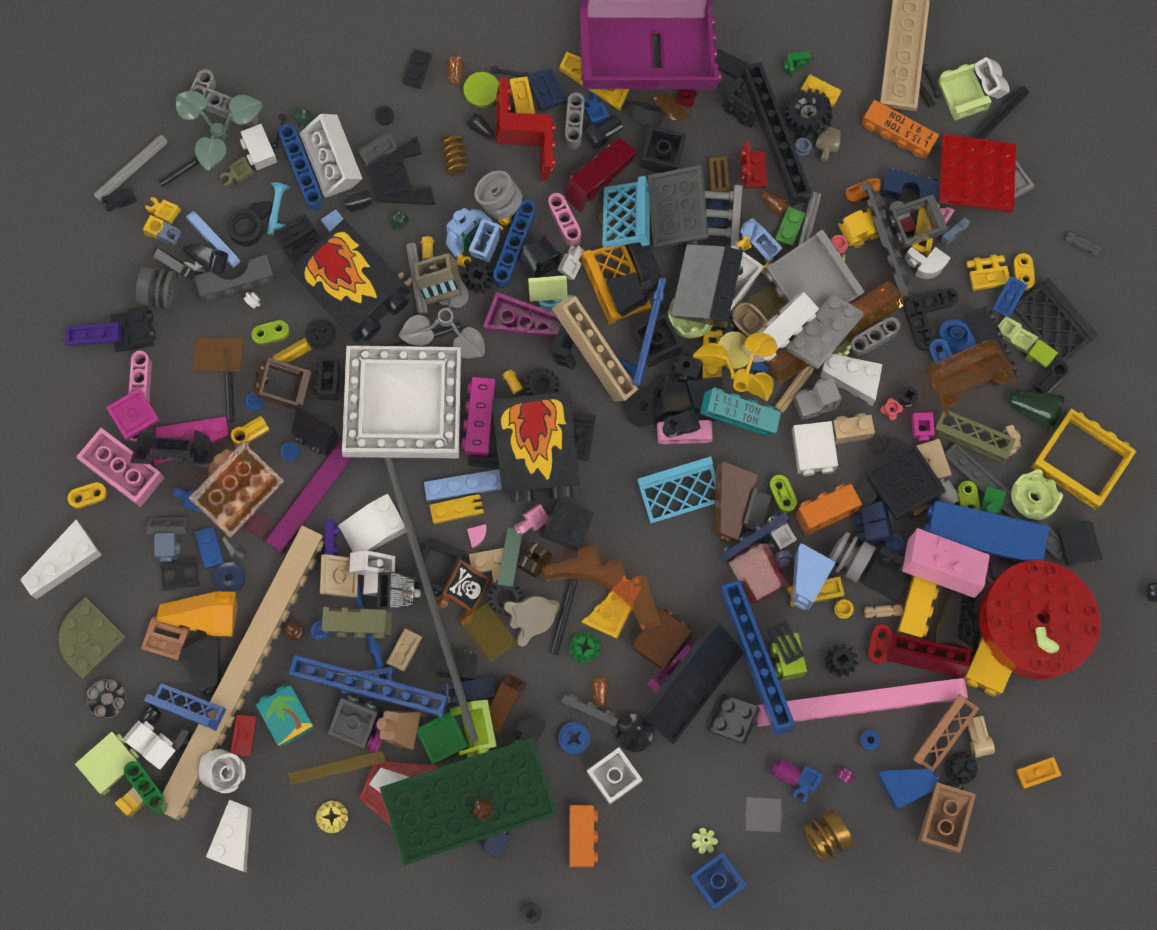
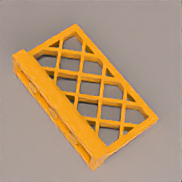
M625 245L603 247L594 251H583L580 260L608 325L615 323L616 320L651 309L652 306L648 300L644 306L638 307L626 316L622 317L617 311L612 294L607 286L608 279L604 278L602 273L605 269L614 273L613 278L616 275L624 276L626 274L618 271L620 265L623 264L629 267V274H637ZM614 249H621L623 253L621 259L611 255ZM599 254L606 256L605 264L598 262L595 256ZM609 258L619 262L616 270L606 265Z

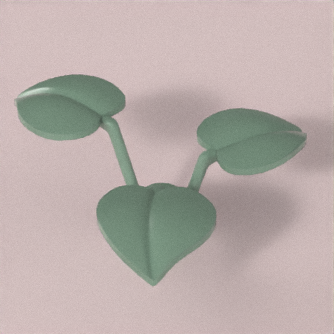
M185 91L177 95L176 109L181 118L192 121L201 114L210 126L211 139L202 137L195 145L197 159L207 171H210L216 164L222 161L226 155L227 149L223 141L227 138L226 130L229 129L228 125L231 117H233L236 124H247L259 114L263 106L262 102L248 95L235 96L229 103L231 113L228 115L225 125L221 123L212 124L203 112L207 108L208 102L201 93Z

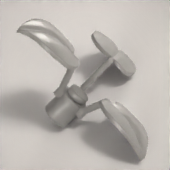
M461 278L462 295L440 301V305L448 307L439 311L438 319L431 326L425 316L415 315L406 321L399 333L400 338L406 343L414 346H425L434 338L431 329L440 323L444 327L452 326L458 335L454 339L453 347H461L462 358L483 357L485 353L484 340L476 329L466 327L460 333L453 322L451 306L461 308L467 303L469 297L467 287L463 284Z

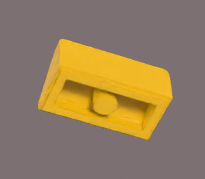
M303 338L275 354L273 359L288 364L311 351L312 348L307 339Z

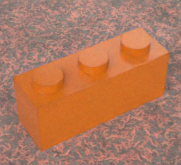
M570 805V868H594V863H598V851H594V843H598V831H594V822H598V810H594V805Z

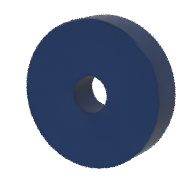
M225 562L214 571L213 581L221 592H238L245 583V573L238 564ZM228 575L233 576L232 580L227 581L226 577Z

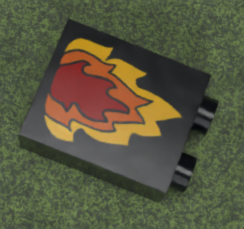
M345 219L337 224L288 270L356 342L361 338L365 341L373 338L382 327L379 321L389 311L392 315H396L409 303V298L406 296L411 292L409 287Z
M570 392L492 400L502 493H511V503L535 501L534 490L549 489L550 499L573 497L572 486H580Z

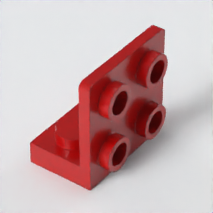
M745 140V145L741 147L740 165H742L741 182H744L745 189L767 188L765 151H750L749 140Z

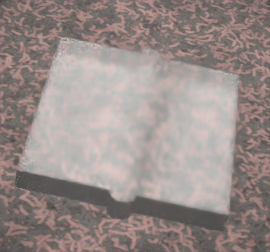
M747 797L746 812L744 813V816H746L745 831L780 833L781 818L783 817V814H781L782 799Z

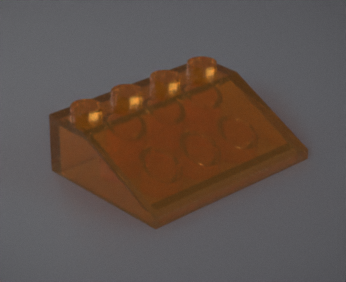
M242 441L188 498L223 533L231 538L284 480Z

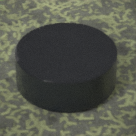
M382 106L375 112L376 121L380 125L387 126L394 120V114L390 107Z

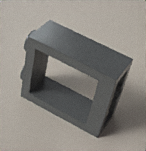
M933 194L891 209L888 215L889 225L894 227L896 241L898 244H901L902 248L943 235L948 228ZM925 207L934 230L907 239L898 217Z

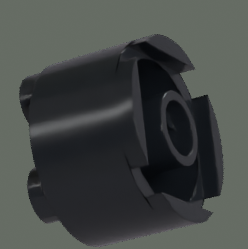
M543 234L533 243H526L522 247L523 252L519 255V260L532 278L533 276L538 278L552 270L551 266L554 263L558 265L563 258L547 234Z

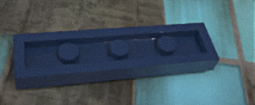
M780 512L770 518L771 522L766 525L764 523L760 524L754 529L756 532L750 536L748 534L738 539L739 543L735 546L731 544L722 550L723 554L720 557L725 563L729 562L789 522L790 518L785 512L783 514Z

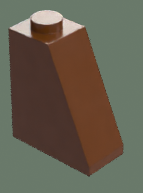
M511 674L501 683L489 708L494 733L502 731L527 685L526 682Z

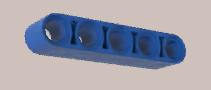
M284 124L279 129V135L305 202L309 209L319 210L323 205V199L297 132L293 125ZM292 133L290 137H284L285 134ZM293 149H299L298 152L291 153ZM299 165H305L303 169H297ZM306 181L312 182L310 185H303ZM312 197L318 198L315 202H310L309 200Z
M523 200L517 210L493 274L494 282L499 288H506L511 283L519 261V255L523 251L522 247L526 243L535 219L536 207L531 200ZM525 208L532 210L530 213L523 212ZM518 225L525 226L523 230H519L516 227ZM513 241H517L520 243L518 246L515 247L510 245V243ZM506 258L513 259L511 263L504 262ZM502 274L507 276L505 280H499L497 277Z

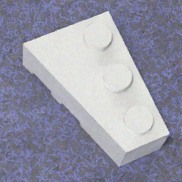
M229 800L206 855L207 858L247 873L251 808Z

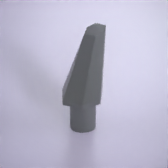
M224 535L222 542L232 559L237 557L243 560L246 553L239 550V545Z

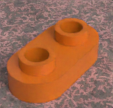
M871 178L845 190L847 200L859 202L862 198L869 196L863 191L861 184L869 182L876 192L882 189L880 179Z

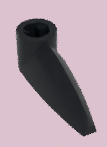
M202 245L184 247L183 252L207 270L216 274L224 273L228 253Z

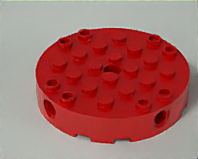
M1032 560L1010 567L989 585L980 604L979 625L984 642L988 644L992 655L1002 666L1008 667L1014 671V674L1024 678L1051 680L1074 670L1092 654L1100 634V614L1092 592L1075 573L1053 562ZM1045 627L1047 637L1058 643L1059 650L1056 653H1048L1038 646L1036 628Z

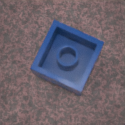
M723 852L689 877L712 910H715L747 886Z

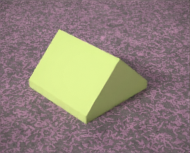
M566 275L528 279L530 302L568 297Z

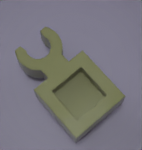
M242 157L229 166L230 172H224L219 177L222 180L229 178L224 185L230 188L235 180L241 183L255 174L247 159Z

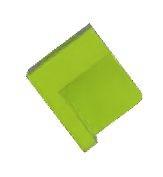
M1039 339L1025 357V360L1029 363L1036 360L1044 367H1047L1058 352Z

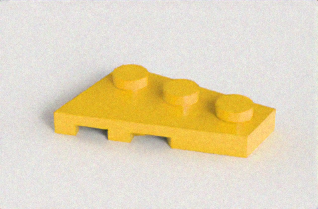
M624 578L608 594V597L600 605L598 604L594 611L582 621V624L618 639L643 587Z

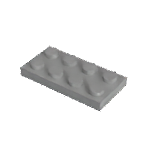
M832 294L816 312V317L807 323L802 331L787 346V351L818 369L863 317V311Z

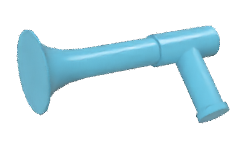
M273 182L271 185L274 187L275 196L266 233L271 236H275L273 232L286 225L277 223L282 195L286 189H290L288 185Z

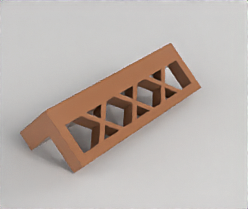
M959 694L915 754L913 760L922 764L927 769H931L933 772L979 708ZM964 703L973 708L969 716L960 717L959 710ZM961 719H966L964 723L961 724ZM959 720V730L949 733L948 725L951 721ZM949 735H954L950 741ZM947 736L948 745L945 748L937 749V740L940 737ZM935 752L937 760L930 766L924 761V758L928 753Z

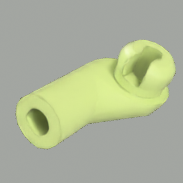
M1045 627L1035 629L1038 646L1048 653H1056L1059 650V645L1047 637Z

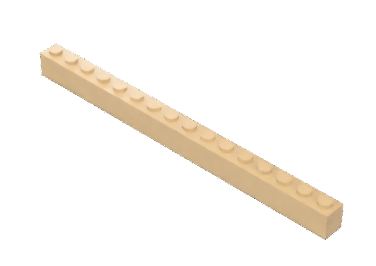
M301 526L210 701L226 709L217 731L198 724L162 793L168 803L164 814L179 821L181 817L184 818L189 809L187 805L190 799L193 800L198 792L197 786L201 781L198 773L200 758L208 752L217 749L218 745L221 746L226 738L224 733L228 727L230 728L233 725L236 710L241 709L246 691L249 692L254 682L252 679L254 675L259 674L263 666L261 662L264 656L267 657L271 651V642L279 636L281 631L279 627L282 621L285 622L287 620L291 604H295L299 594L297 592L300 586L303 587L305 585L309 569L312 570L316 564L317 559L315 557L317 553H321L325 546L323 535ZM214 709L208 712L209 718L214 720L219 710ZM161 800L158 801L156 807L160 805Z

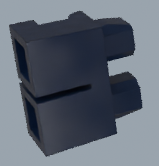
M881 501L860 508L861 512L852 516L856 527L864 525L865 530L856 532L857 541L860 544L864 541L871 545L882 541H895L892 525L890 524L889 511L884 502Z

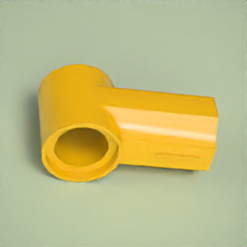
M259 416L248 424L233 429L231 438L237 448L243 449L250 442L270 431L264 419ZM238 435H245L244 440H236Z

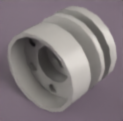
M846 532L837 541L829 559L839 563L835 572L838 573L843 567H846L845 577L856 583L876 547L864 541L858 548L855 546L858 537L855 536L852 542L849 543L847 540L851 533Z

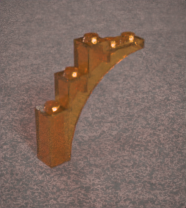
M585 545L577 550L578 558L570 557L564 562L550 563L542 568L546 582L557 579H582L600 584L613 591L628 604L635 614L641 630L661 625L647 577L635 576L630 581H627L621 560H611L606 565H602L596 545Z

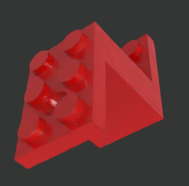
M500 77L496 91V144L540 146V181H547L549 175L553 173V168H555V156H552L553 150H555V139H552L553 133H555V122H552V115L510 113L511 102H508L511 94V85H508V78Z

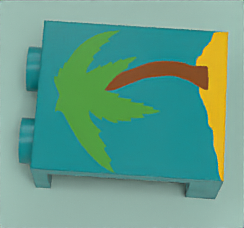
M287 685L281 686L276 690L277 693L260 698L259 703L256 704L280 748L315 729L291 685L288 687Z

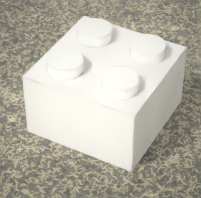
M617 748L587 770L588 776L609 805L642 782V778L620 748Z

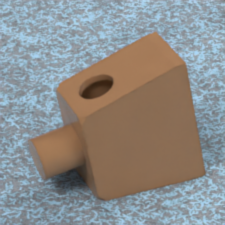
M409 710L385 711L383 718H380L377 722V728L381 730L380 739L396 747L413 750L420 712Z

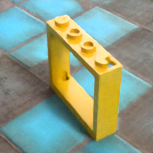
M1071 408L1031 468L1041 470L1044 477L1049 480L1053 479L1056 485L1094 510H1097L1131 461L1136 450L1130 447L1128 442H1122L1117 439L1114 433L1102 429L1096 421L1088 420L1082 412L1078 413ZM1068 422L1076 425L1124 457L1098 496L1044 461V458Z

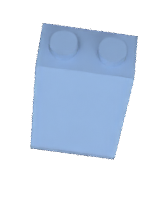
M802 543L795 554L792 602L800 610L804 611L806 609L809 611L836 562Z

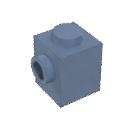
M155 533L154 556L162 563L176 560L181 552V545L178 542L177 535L175 533Z

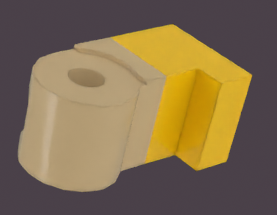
M144 785L141 791H147L150 785ZM133 787L115 804L126 816L132 817L145 802Z

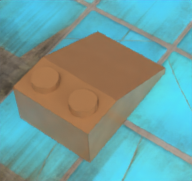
M937 782L922 824L918 842L954 854L961 853L976 794Z

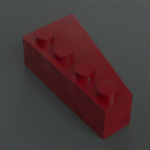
M621 137L616 142L612 141L605 151L598 152L593 161L586 162L578 173L574 172L570 176L565 199L581 213L585 209V203L588 200L592 202L597 197L601 187H607L613 180V176L617 178L634 161L637 151Z

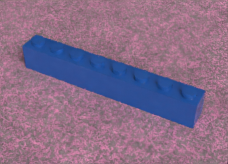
M738 580L722 585L720 591L722 600L774 737L793 731L795 722L741 582Z
M294 655L289 675L294 678L444 718L449 700L447 696L296 655Z

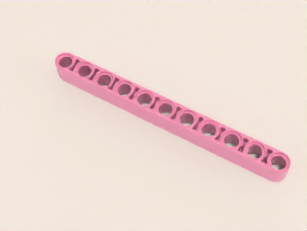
M965 678L786 702L794 722L951 702L955 701L959 694L968 699ZM756 705L760 708L755 720L756 726L770 725L763 705Z

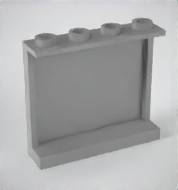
M823 229L764 269L766 279L770 283H774L776 286L775 292L780 298L783 297L786 303H789L797 294L805 292L820 309L832 294L849 303L865 292Z

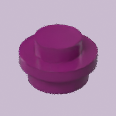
M845 766L843 769L838 768V774L836 775L838 778L848 784L855 781L856 778L853 776L854 772Z

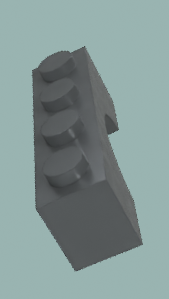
M267 255L250 259L246 271L236 279H222L211 271L194 276L202 301L207 303L214 302L217 298L223 296H234L235 293L240 291H251L257 286H268L275 281Z

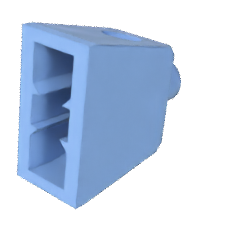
M482 219L469 248L471 256L490 262L499 241L500 225Z

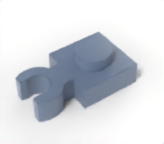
M965 217L954 227L951 228L949 226L942 235L940 243L946 247L961 232L968 228L970 221Z

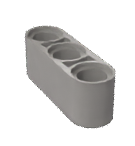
M577 92L569 96L567 104L565 144L570 149L579 148L582 142L584 97ZM579 102L580 105L574 106L572 103ZM578 119L579 122L572 123L571 120ZM576 136L577 139L570 140L569 137Z
M889 317L855 336L851 341L852 348L849 349L850 354L854 357H861L893 339L900 329V322L894 317ZM886 326H893L895 331H889ZM870 335H877L879 340L871 339ZM854 344H861L863 349H856Z

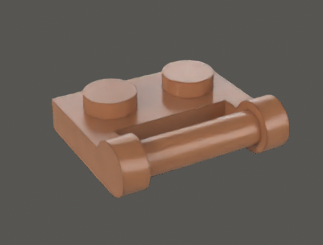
M153 616L141 649L180 661L182 655L180 650L184 648L189 637L190 627H177L157 621V617ZM160 628L180 634V638L178 640L155 633V630Z

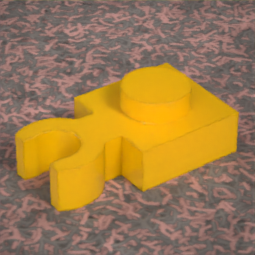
M154 197L150 198L154 205L152 207L145 206L149 213H154L156 218L172 224L181 210L179 206L164 199L160 204Z

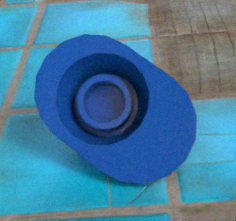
M953 318L941 325L940 336L948 343L953 357L969 359L975 354L977 345L970 327L965 321Z

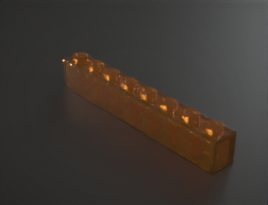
M887 281L852 303L851 305L863 311V317L836 348L904 306L901 292ZM789 344L775 352L776 356L773 359L765 361L770 375L779 384H782L810 366V364L787 351Z

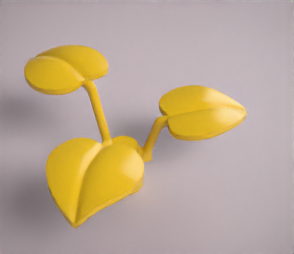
M754 333L746 338L744 347L752 351L747 368L739 369L736 373L734 372L730 357L726 356L727 350L719 344L708 343L693 354V358L702 360L703 363L715 367L725 366L728 362L731 379H734L733 387L739 392L748 391L765 401L770 398L774 387L771 376L763 372L753 375L749 373L755 354L761 357H769L775 354L777 343L771 335Z

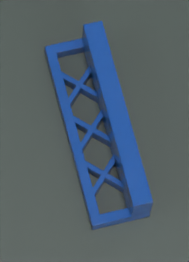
M162 683L155 696L147 694L144 700L154 707L214 731H217L226 711L221 706ZM168 690L171 698L162 700L161 697L164 691ZM185 697L186 704L181 707L178 706L176 700ZM200 703L202 710L197 713L193 712L192 706ZM214 709L219 710L214 720L209 718L208 712Z

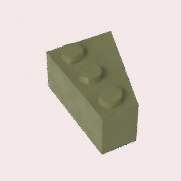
M323 607L322 631L335 633L336 637L347 638L348 634H354V638H366V635H372V638L384 639V635H391L393 612L376 609H333Z

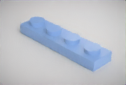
M499 469L424 482L427 502L502 490Z

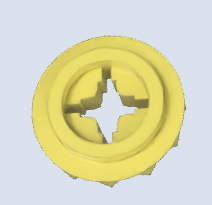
M328 801L323 803L317 810L316 821L323 831L336 833L347 824L348 812L340 802ZM331 808L335 815H340V817L334 819L333 825L329 819L324 818L326 815H330Z

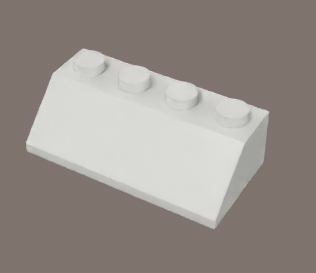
M320 114L299 133L324 197H330L349 190L363 179L337 115Z

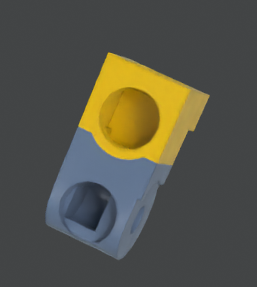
M150 215L143 228L144 235L154 237L171 246L176 245L182 234L176 227Z

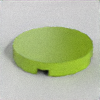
M476 72L465 81L463 87L464 96L471 105L478 108L489 107L496 102V91L499 82L490 73Z

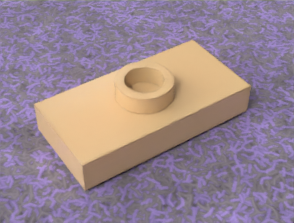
M404 628L387 664L405 672L422 640V636Z

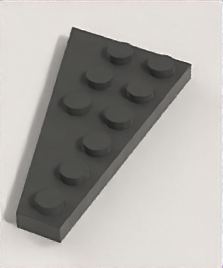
M869 182L863 183L861 186L863 191L870 197L867 203L871 212L875 213L873 220L882 245L890 253L887 259L891 268L895 269L893 276L903 300L906 301L912 298L910 293L913 292L910 281L907 282L905 278L907 270L905 265H901L900 262L902 254L900 248L895 246V232L891 230L888 222L889 214L884 209L886 206L884 197L880 195L879 191L876 192Z

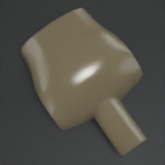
M827 127L825 132L821 130V135L817 138L815 147L822 150L820 159L822 162L828 161L830 152L838 153L841 132L836 128Z

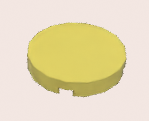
M732 331L724 334L717 344L727 350L726 356L730 357L733 369L736 370L745 367L750 357L740 347L747 337L740 332Z

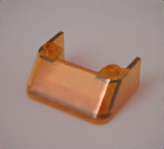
M994 339L984 341L932 364L925 370L946 417H950L947 408L953 407L956 404L958 394L989 380L999 384H1005L1011 380L1015 388L1019 386L1009 360Z

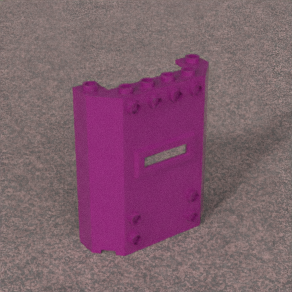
M580 0L579 25L583 89H717L718 82H721V71H718V63H715V59H717V48H714L716 32H713L715 16H712L711 11L713 1L716 0ZM652 34H660L662 68H654Z

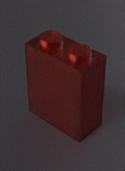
M758 542L749 547L750 551L738 553L734 556L735 560L729 562L736 578L740 580L750 604L758 603L789 585L768 543L760 544Z

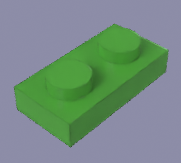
M788 207L775 241L792 248L806 213Z

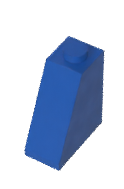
M931 769L881 771L876 774L895 810L930 793L935 789L936 783H940L938 775L935 772L932 773Z

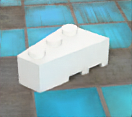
M830 354L823 362L820 377L827 378V380L833 378L837 387L852 393L851 395L859 397L868 402L867 404L873 406L876 400L882 364Z

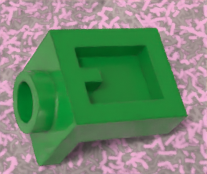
M809 51L787 54L783 66L784 71L788 72L789 78L793 77L794 67L800 69L809 65Z

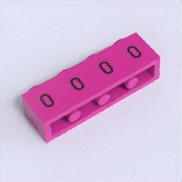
M472 377V383H468L467 394H470V401H466L465 412L469 414L468 420H464V431H467L466 438L462 439V449H465L466 456H489L493 417L492 400L495 397L496 387L495 379Z

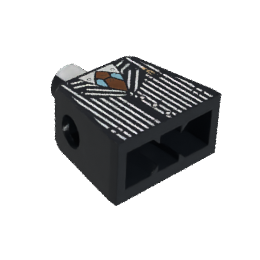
M395 572L378 573L377 610L412 607L414 600L420 597V590L414 588V579Z

